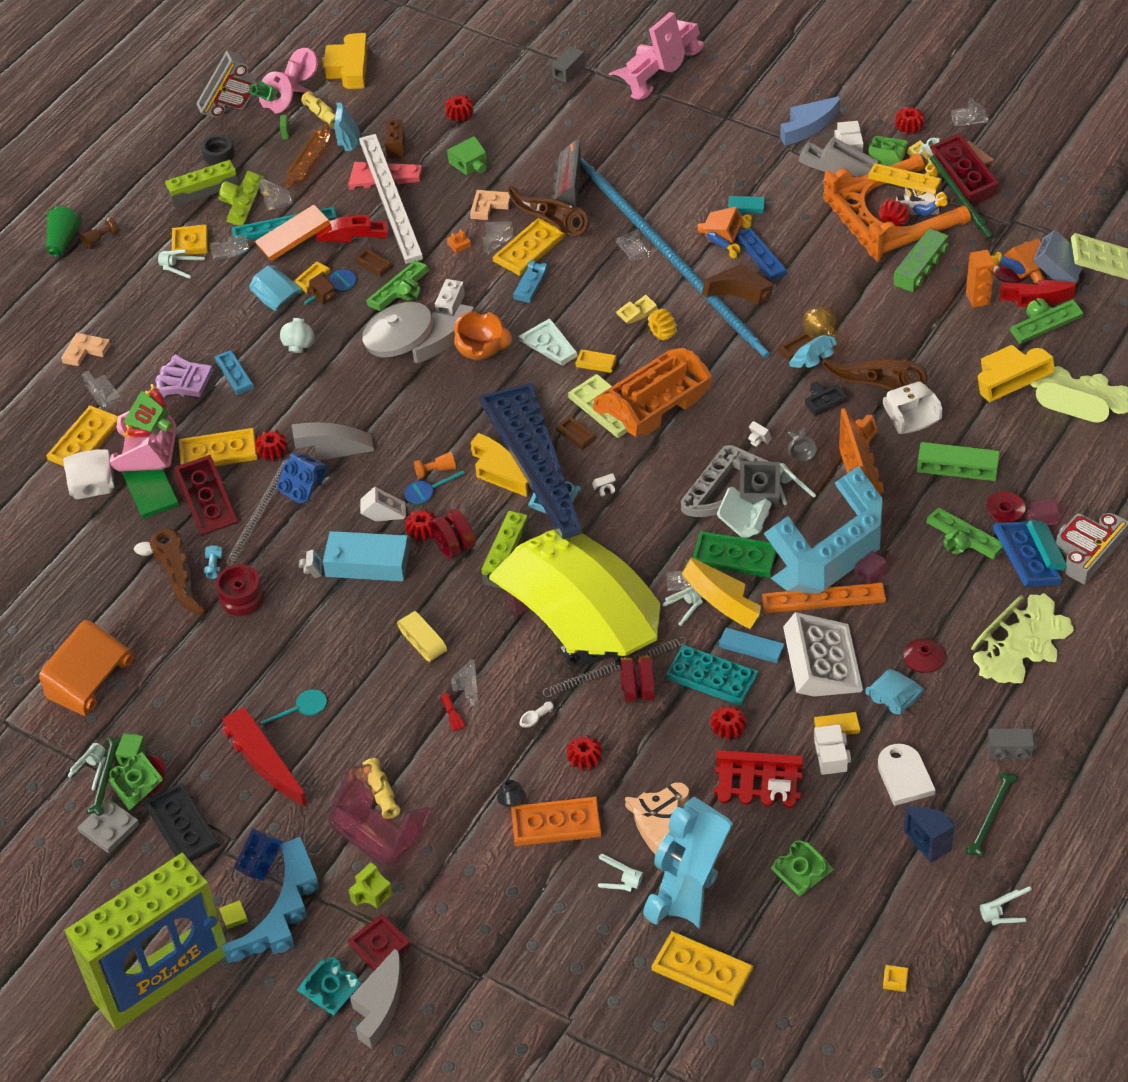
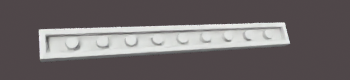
M376 134L359 138L405 263L408 264L413 261L422 260V253Z

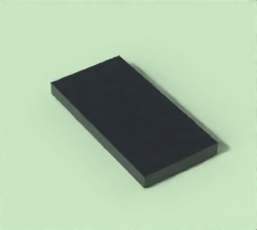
M182 783L143 802L175 857L183 853L192 862L220 847L218 840Z

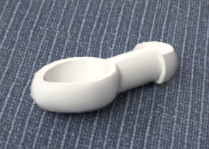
M141 542L134 547V551L142 556H148L153 553L149 542Z
M550 701L545 702L536 711L532 710L524 713L520 719V726L529 728L536 725L540 717L554 709L553 703Z

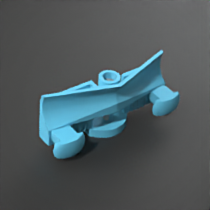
M696 797L685 802L684 808L676 807L674 809L668 826L670 832L667 833L655 855V866L665 873L658 896L651 894L646 901L643 911L645 918L655 925H659L660 921L668 915L685 918L700 929L704 889L709 888L718 875V871L713 867L733 823Z

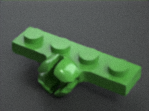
M413 261L366 300L367 305L381 311L396 298L414 301V298H417L420 294V287L416 281L429 271L428 265Z
M1038 298L1036 300L1039 304L1033 300L1027 306L1026 313L1030 318L1011 326L1010 332L1019 344H1022L1081 318L1083 312L1074 300L1051 308L1044 299Z
M939 507L927 518L926 523L946 533L943 544L948 552L956 548L952 554H961L967 548H973L994 560L1004 551L999 540Z

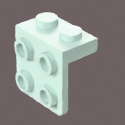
M730 487L727 489L717 516L739 536L748 538L761 532L763 522L769 515V508L772 503L764 499L753 505L741 499L740 492L734 487Z

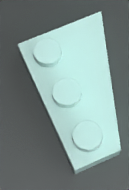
M550 318L518 336L522 343L560 365H564L578 357L577 352Z

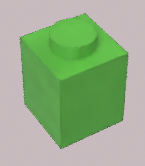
M123 733L116 751L119 766L125 767L128 764L129 758L139 755L141 752L145 755L147 746L143 736Z

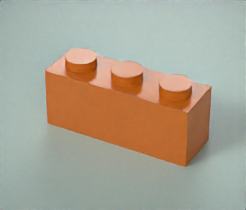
M988 250L971 252L969 255L966 294L972 308L990 305L995 264Z

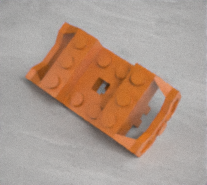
M685 348L672 349L594 398L593 410L599 414L609 413L620 420L628 433L635 437L638 435H648L660 427L663 413L676 405L686 410L697 403L704 393L711 388L712 375L706 365L701 362L700 358L693 351ZM686 371L693 375L697 382L687 377Z

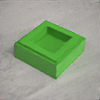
M287 115L280 116L282 139L289 138Z

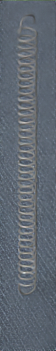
M281 464V466L279 467L278 471L276 472L274 478L279 477V476L277 475V473L282 472V471L280 470V469H283V468H282V467H283L282 464ZM267 488L265 494H266V493H270V494H272V496H273L274 493L269 492V490H271V491H273V490H272L271 488H270V489ZM249 520L247 525H252L255 528L256 525H253L251 522L256 524L258 523V521L254 522L253 520ZM246 525L245 529L243 530V533H244V534H245V533H248V532L246 531V530H249V529L247 528V525ZM241 535L240 538H244V539L246 540V541H243V542H244V543L247 542V538H245V537H243V535ZM237 541L232 552H237L239 554L243 549L237 548V544H242L241 542L238 543ZM229 555V558L232 557L235 559L233 561H236V557Z
M653 647L652 651L654 653V656H656L654 648L657 650V653L659 655L657 647ZM579 676L575 677V679L572 678L575 681V683L577 678L579 680V683L581 684ZM568 679V682H567V681H564L563 685H564V687H565L566 690H567V688H566V686H565V682H566V683L568 684V686H569V681L572 683V679H571V680ZM545 688V689L543 690V695H544L545 697H550V696H552V693H551V695H549V696H546V695L544 694V691H545L546 689H548V688Z

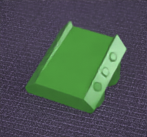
M875 136L869 145L868 156L878 160V164L885 166L893 165L903 161L908 141Z
M141 752L139 755L129 758L128 764L125 767L117 766L110 771L111 779L109 784L127 809L131 810L163 779Z
M799 840L790 846V852L786 856L779 857L774 865L770 867L799 897L834 870L808 842Z

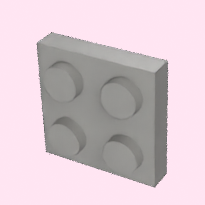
M107 799L102 804L104 809L103 815L91 814L77 828L81 834L110 854L140 824L135 817Z

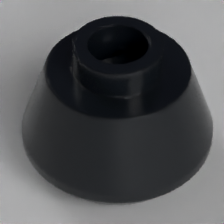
M506 780L499 788L497 801L505 807H516L523 803L526 798V792L519 782Z

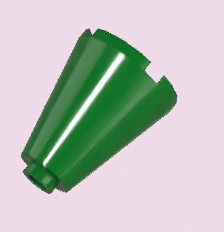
M55 206V209L51 210L50 208L47 213L46 250L51 256L58 257L63 255L82 224V217L75 215L73 209Z

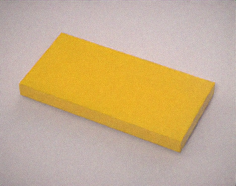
M537 218L493 256V262L521 276L527 270L530 260L537 262L566 236V233L561 232L554 225Z
M89 406L46 455L47 459L64 466L63 458L84 451L98 450L116 429L118 416Z
M254 428L179 439L180 464L182 465L210 454L215 466L257 460Z
M671 931L652 965V971L734 1006L753 971V965Z

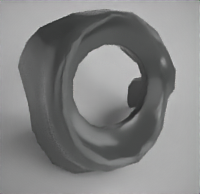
M805 428L800 430L799 436L793 432H788L793 438L788 446V455L794 461L800 463L811 460L817 452L815 439L812 436H807ZM800 441H805L801 445H796Z

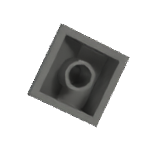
M740 460V498L753 505L767 499L772 503L770 507L778 508L780 499V462Z

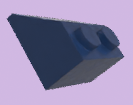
M914 806L906 807L904 833L930 863L952 850L955 825L950 817H946L940 810Z

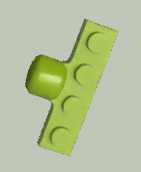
M247 170L240 186L228 181L223 182L218 199L232 205L226 222L238 226L245 224L264 176Z

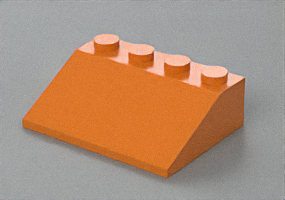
M843 408L841 409L839 449L846 472L848 474L859 466L881 496L884 492L883 484L878 481L879 473L877 467L874 468L873 466L874 457L872 453H869V441L864 438L862 430L846 409Z

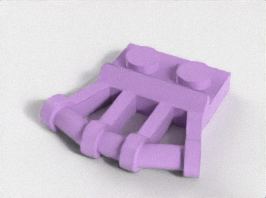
M174 355L166 366L161 367L160 375L155 379L156 387L160 390L163 398L171 394H180L182 397L185 395L201 397L213 372L212 366L191 363ZM170 375L179 376L182 378L170 377Z

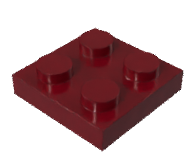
M383 914L347 940L348 945L373 971L380 966L394 949L401 955L411 947L410 941Z

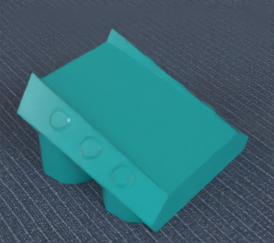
M329 957L322 959L297 991L334 1016L362 982L352 972L342 969L340 962L336 958Z

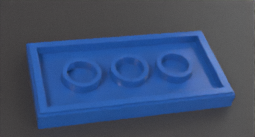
M1028 522L995 523L993 530L1025 587L1061 584L1062 579L1058 571L1046 567L1026 525Z

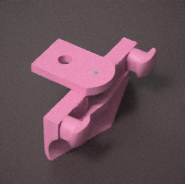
M669 12L649 29L653 46L639 45L636 56L626 63L627 66L612 71L609 75H617L624 79L631 87V97L633 99L642 100L647 98L653 90V86L646 83V80L651 75L655 74L659 69L673 72L681 65L684 55L692 56L701 51L704 43L697 40V36L700 34L698 24L679 21L676 19L675 13Z

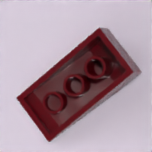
M960 133L930 146L933 155L937 156L972 206L995 196L999 182Z
M211 454L174 467L176 479L201 536L238 523Z

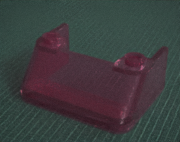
M364 764L349 767L328 814V822L334 830L381 865L391 864L419 838L431 809L425 807L407 812L400 829L371 808L374 794L365 782L372 765Z

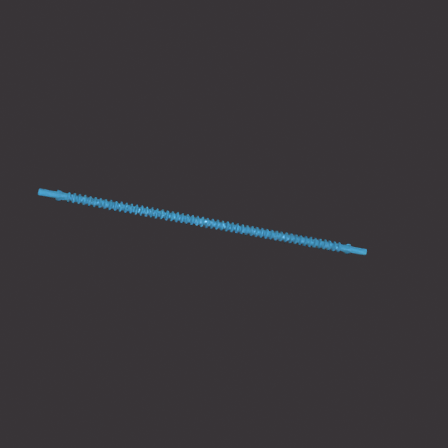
M581 158L580 166L591 177V180L597 184L605 195L616 204L627 218L635 224L646 238L663 253L666 259L702 295L704 281L666 244L663 238L652 229L641 215L619 195L616 189L599 172H596L593 166H590ZM718 296L706 298L709 304H712V307L721 314L730 326L746 342L751 344L753 349H756L764 358L769 357L770 353L764 348L760 340L754 337V333L739 320L736 314Z

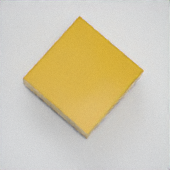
M885 965L883 989L906 992L908 968Z

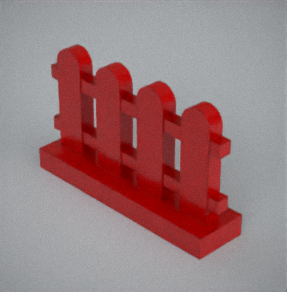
M717 750L715 774H719V786L714 787V794H718V801L722 804H727L731 800V795L739 796V801L742 805L751 804L752 797H761L762 805L770 807L773 805L774 800L770 798L772 790H768L769 779L783 778L784 780H791L790 792L786 791L787 799L783 801V805L786 808H793L796 800H800V793H796L797 780L802 778L803 756ZM733 775L741 776L740 789L732 788ZM754 777H762V790H753ZM777 792L775 793V798L783 799V794Z

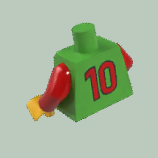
M153 384L150 385L152 388L149 392L141 391L123 421L127 424L125 427L128 429L122 435L130 439L134 437H149L151 434L157 435L160 429L165 432H169L172 429L173 422L167 420L169 411L166 410L167 404L160 390Z

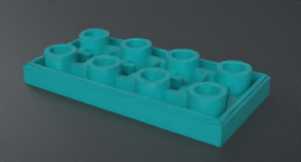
M682 645L666 673L667 680L739 706L743 705L758 677V671L686 645Z

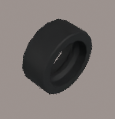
M212 135L207 137L201 144L203 159L211 165L228 160L231 161L235 155L233 141L226 135ZM214 148H226L221 152H210Z

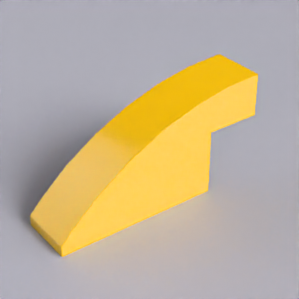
M478 433L471 442L472 456L479 458L475 465L477 478L527 497L529 495L528 482L511 453L496 441Z
M691 557L682 572L684 578L711 605L734 621L751 629L760 614L761 605L743 597L745 584Z

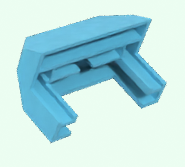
M859 466L834 483L857 516L813 548L809 546L789 516L763 533L787 565V567L771 578L786 591L819 594L880 550L882 497Z

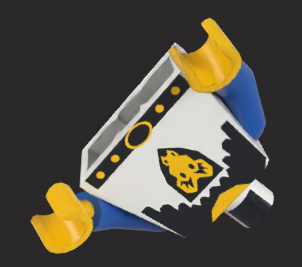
M929 163L925 167L927 173L924 175L937 176L938 170L933 163ZM905 187V195L896 196V201L900 200L901 203H905L911 215L928 216L939 214V206L947 205V196L944 192L932 194Z

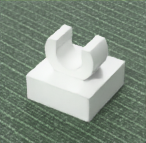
M753 421L749 426L752 434L748 439L751 441V444L755 447H758L761 441L768 444L772 439L769 430Z
M612 473L593 481L594 490L600 489L599 494L601 497L605 496L604 488H609L611 494L615 492V487L612 485L616 481L614 474Z
M769 779L768 790H772L770 794L771 800L775 799V793L780 792L783 794V801H786V791L790 792L791 780Z

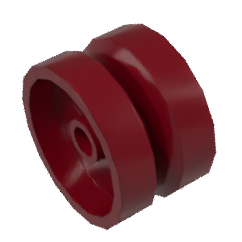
M455 508L447 512L445 518L439 516L430 521V529L434 541L447 559L450 560L458 556L460 549L466 552L476 546L473 531L467 519L458 509Z
M243 564L232 565L225 568L218 575L216 589L220 605L224 611L230 615L244 616L255 612L261 606L263 590L260 577L255 569Z
M650 655L639 656L638 670H635L634 660L631 657L621 658L620 679L621 688L624 691L625 704L637 702V690H640L641 698L644 702L655 701Z

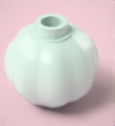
M293 318V322H289L282 327L280 340L285 347L289 348V352L303 353V349H309L313 344L314 332L308 324L304 323V319Z

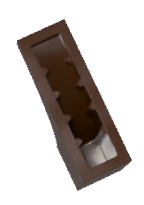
M741 263L705 279L702 295L706 298L717 295L737 296L759 305L770 300L773 284Z

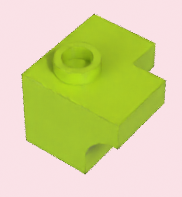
M372 863L355 876L356 883L349 889L351 902L356 906L369 903L376 909L393 895L391 883L380 874L377 867Z

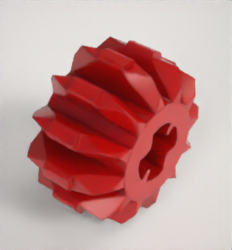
M454 95V98H449L445 105L447 117L451 121L456 120L457 122L470 119L474 111L472 100L468 96L462 97V95Z
M914 107L900 109L895 116L896 128L900 132H906V134L920 132L924 125L923 112H920V109H914Z
M886 199L879 209V218L884 223L893 222L895 226L901 227L908 221L910 214L906 204L895 199Z
M269 430L268 433L262 432V436H257V441L255 442V448L259 457L264 458L265 461L268 459L274 461L275 458L281 459V455H286V450L288 449V443L284 434L279 433L278 430L275 432Z
M420 509L417 513L411 512V516L407 517L405 525L410 539L415 538L416 541L423 539L424 542L426 538L433 539L430 521L436 518L434 512L429 513L427 509L424 512H421Z
M728 704L726 708L719 706L718 711H713L710 725L714 734H718L720 739L726 737L729 741L731 737L737 739L739 734H743L746 719L743 711H738L737 706L730 708Z
M579 735L578 740L572 739L571 744L567 747V760L571 762L573 768L579 767L580 771L583 768H587L590 771L591 766L597 767L598 762L602 759V746L598 744L596 738L590 740L589 735L586 738H582Z

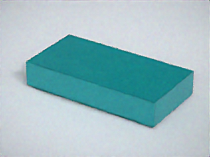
M729 196L728 208L737 207L739 213L763 214L764 197Z

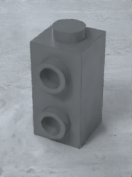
M570 46L552 63L553 78L567 83L585 65L584 51Z
M989 729L987 738L989 759L998 760L1032 759L1033 750H1037V738L1033 737L1032 729Z

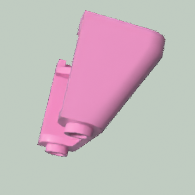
M129 411L118 416L116 428L121 435L127 432L128 428L125 427L127 424L123 421ZM170 415L167 417V420L173 422L172 429L169 432L160 429L157 435L151 434L149 437H134L130 439L124 436L125 441L122 454H111V467L119 472L163 470L170 467L176 436V424Z

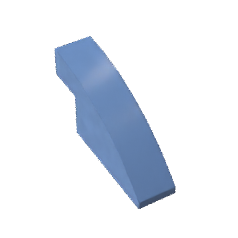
M839 96L790 107V122L781 124L780 137L784 145L807 139L830 124L840 111Z

